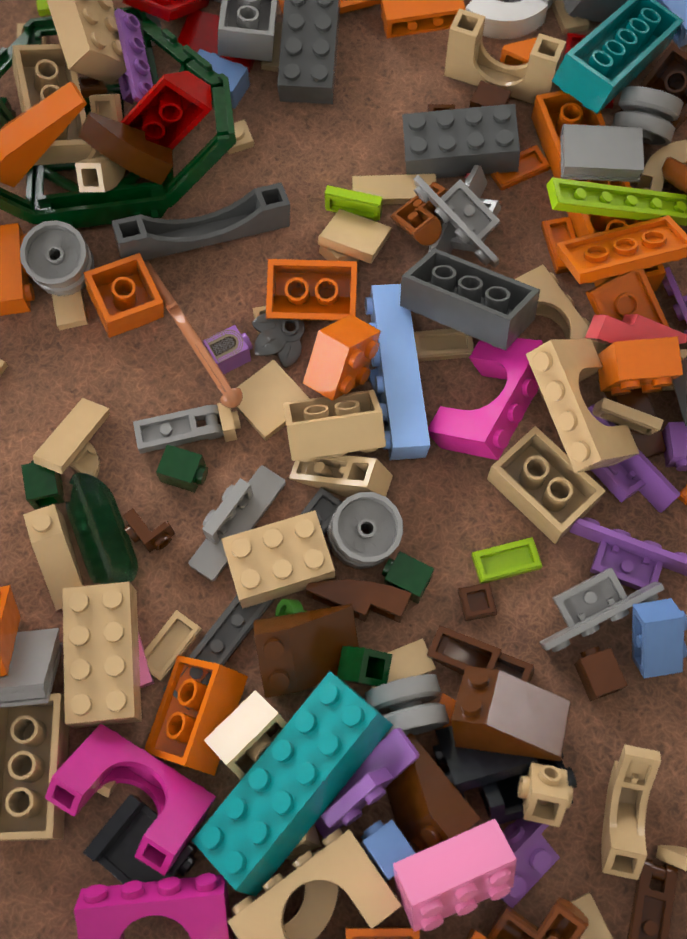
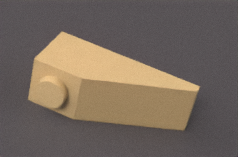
M328 455L316 457V459L309 462L295 460L289 479L319 489L322 487L328 492L345 497L359 492H375L386 497L393 475L377 458L347 455L331 457Z
M52 504L23 514L37 561L55 609L58 612L63 610L62 588L84 586L64 516L56 505Z

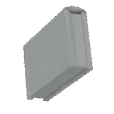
M563 124L560 135L561 179L640 182V174L644 172L643 128Z
M59 628L17 632L8 675L0 677V708L49 702L63 650V643H60Z

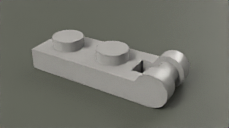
M206 405L133 421L139 453L164 449L167 444L178 446L205 439L221 438L224 434L222 425L218 424V406ZM205 420L206 426L197 427L196 421Z

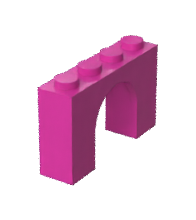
M517 338L505 351L479 340L469 359L482 376L507 380L506 385L494 401L476 410H460L440 406L428 426L429 435L435 443L445 450L499 460L519 422L523 419L524 413L533 397L537 394L539 386L526 354L544 344L543 341Z
M100 724L52 776L45 799L75 817L104 784L116 781V783L130 784L142 789L154 801L158 817L143 835L134 857L165 876L206 818L216 796L204 787L186 778L174 768L153 757L146 750L123 738L119 733Z
M204 873L197 877L180 879L177 877H167L161 881L151 882L135 880L122 885L112 886L96 884L81 889L74 908L78 939H125L124 930L128 925L142 917L154 915L175 920L186 929L191 939H234L233 930L227 922L231 919L228 886L226 879L221 874Z

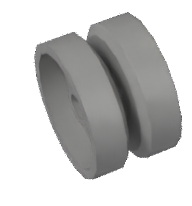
M641 86L624 87L618 103L623 111L615 113L611 126L642 127L643 143L661 146L670 144L675 131V127L670 122L679 118L683 101L670 93Z
M57 220L45 221L33 227L23 239L20 248L21 263L27 274L44 291L57 296L72 295L86 286L84 272L95 268L94 256L80 232L73 226Z
M359 492L347 497L333 514L327 528L328 544L333 555L343 564L355 569L372 568L381 564L399 546L403 535V519L397 506L387 497L375 492ZM366 528L369 534H364L361 530Z
M435 674L398 679L365 692L366 701L381 714L388 713L383 716L393 724L382 740L396 728H401L407 736L409 733L418 735L449 724L445 705L427 703L436 699L441 693L437 675Z

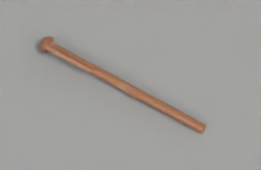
M149 260L144 261L164 306L223 394L220 398V403L226 408L239 406L243 399L241 389H231L228 380Z

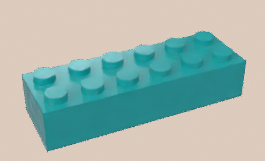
M628 0L566 53L552 82L559 86L563 92L570 94L580 101L585 108L598 114L624 87L633 81L668 47L684 20L656 0Z
M329 671L197 833L192 842L235 891L256 897L262 890V886L270 880L393 724L349 685Z

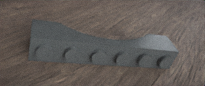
M281 182L254 188L233 204L199 217L159 219L140 214L113 220L112 226L120 258L123 259L140 253L143 261L290 227V202Z

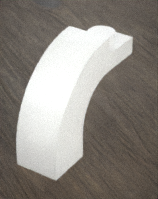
M472 0L465 7V10L486 16L483 36L495 39H513L530 34L541 27L545 22L547 10L550 8L553 0H522L513 3L498 0Z

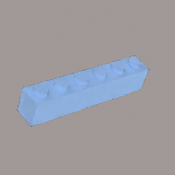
M401 284L371 285L370 296L365 297V314L371 316V323L368 324L381 331L378 339L379 349L371 361L372 366L378 368L379 376H375L376 394H381L382 403L379 404L386 430L384 431L386 447H383V449H388L389 460L426 458L430 448L411 310L400 306Z

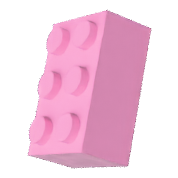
M496 819L393 864L396 893L414 932L422 928L424 931H431L443 924L444 918L455 913L458 916L466 915L477 908V903L488 898L495 901L510 893L511 888L514 886L517 859Z

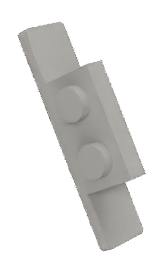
M474 165L464 184L497 217L501 210L499 200L480 198L487 186V180L481 165ZM448 221L446 224L442 222L440 238L429 246L428 253L433 248L451 254L453 249L476 252L477 250L470 243L463 244L454 234V231L457 229Z
M417 175L413 179L416 186L414 190L416 195L424 203L430 201L436 207L434 213L444 224L449 221L457 229L454 231V234L463 244L470 243L477 250L474 254L482 264L487 266L490 263L495 268L499 264V258L482 240L500 224V220L461 179L440 198Z
M262 465L248 483L240 478L235 486L231 484L225 490L222 496L223 502L217 510H211L205 517L202 530L206 539L189 560V566L210 581H215L228 564L221 538L253 529L286 485L285 479Z
M608 568L552 597L567 627L541 640L539 643L546 651L550 649L553 652L560 651L571 644L569 639L580 633L582 637L591 635L600 629L599 623L609 618L614 622L627 616L630 613L628 608L632 607V604L656 601L659 598L657 593L665 588L660 582H652L627 595L613 568Z

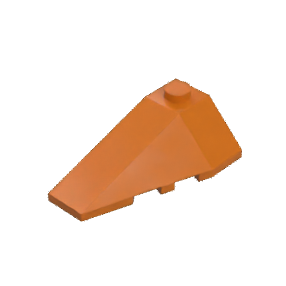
M70 81L0 129V183L14 188L87 105L73 82Z

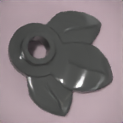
M265 313L258 316L252 322L253 327L260 332L255 341L254 354L256 356H270L278 353L279 360L284 368L290 367L297 361L302 352L300 339L305 330L303 320L266 319ZM292 323L296 329L291 332L287 331L285 324Z

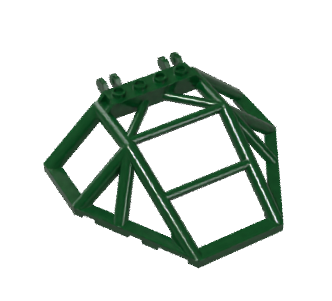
M134 7L120 8L126 13L133 14L140 22L153 86L159 79L151 40L181 64L179 72L189 71L211 86L212 108L214 107L217 134L175 178L172 167L161 185L155 182L135 184L143 177L130 172L122 178L115 188L107 192H79L77 183L57 173L58 171L76 169L75 163L34 165L27 172L26 199L0 187V210L31 224L38 225L45 221L57 220L68 223L74 228L112 224L113 220L140 214L152 218H162L167 209L174 206L236 144L228 77L223 73L217 74L213 70L212 64L188 45L182 46L173 33L166 28L161 29L146 17L145 12ZM52 16L29 19L23 25L25 31L8 48L2 47L0 49V78L12 66L13 45L42 44L43 36L57 35ZM119 83L105 85L107 90L121 95ZM0 99V126L2 128L13 120L14 116ZM45 179L68 192L44 195Z

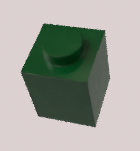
M167 444L156 474L162 483L195 493L198 484H204L208 474V467H206L201 454Z
M33 460L29 464L21 465L26 500L34 509L65 503L60 473L37 465Z
M399 551L395 560L389 558L381 575L385 576V585L410 592V600L418 604L433 576L434 568Z
M342 646L337 677L342 681L377 687L388 682L392 654L362 647Z

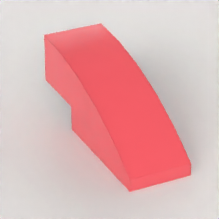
M625 314L622 321L608 315H594L585 337L608 345L617 341L677 336L679 344L687 343V334L638 314Z

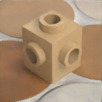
M531 762L527 776H521L518 786V797L523 798L524 820L560 828L566 808H570L573 799V787L568 786L567 770Z

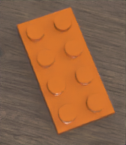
M667 215L556 243V254L579 284L592 283L599 279L620 276L627 272L643 268L647 269L658 264L686 258L687 234Z

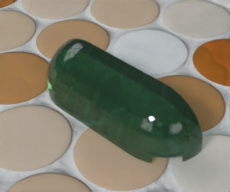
M75 473L69 481L73 485L70 501H66L65 505L91 580L94 583L100 584L131 583L138 571L137 557L129 535L124 530L125 525L112 492L98 478L86 473Z

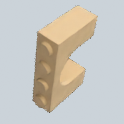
M459 8L449 29L444 76L478 86L480 81H484L511 91L510 97L534 104L536 95L553 92L555 83L552 82V79L561 64L566 41L539 33L530 53L528 63L519 66L503 64L490 56L484 48L482 37L486 16Z
M544 265L515 279L540 289L536 315L545 316L555 321L562 328L566 339H587L585 337L590 326L589 321L581 317L575 309L572 298L564 294L559 287L556 276L551 272L549 273ZM591 340L597 354L607 348L605 344ZM596 370V371H594L593 373H591V374H589V375L583 377L582 379L578 380V382H580V381H582V380H584V379L590 377L591 375L597 373L598 370ZM538 388V393L544 400L541 390Z
M552 339L526 354L574 473L614 466L639 454L627 424L606 426L600 423L591 414L583 401L578 380L603 367L591 339Z
M338 828L322 840L325 848L313 856L309 850L295 860L292 865L296 870L285 878L278 873L262 886L265 891L263 895L255 901L248 896L234 906L231 910L235 916L227 922L238 939H288L284 928L286 904L297 888L313 880H325L340 886L349 895L371 929L402 905L350 829L342 833L340 828Z

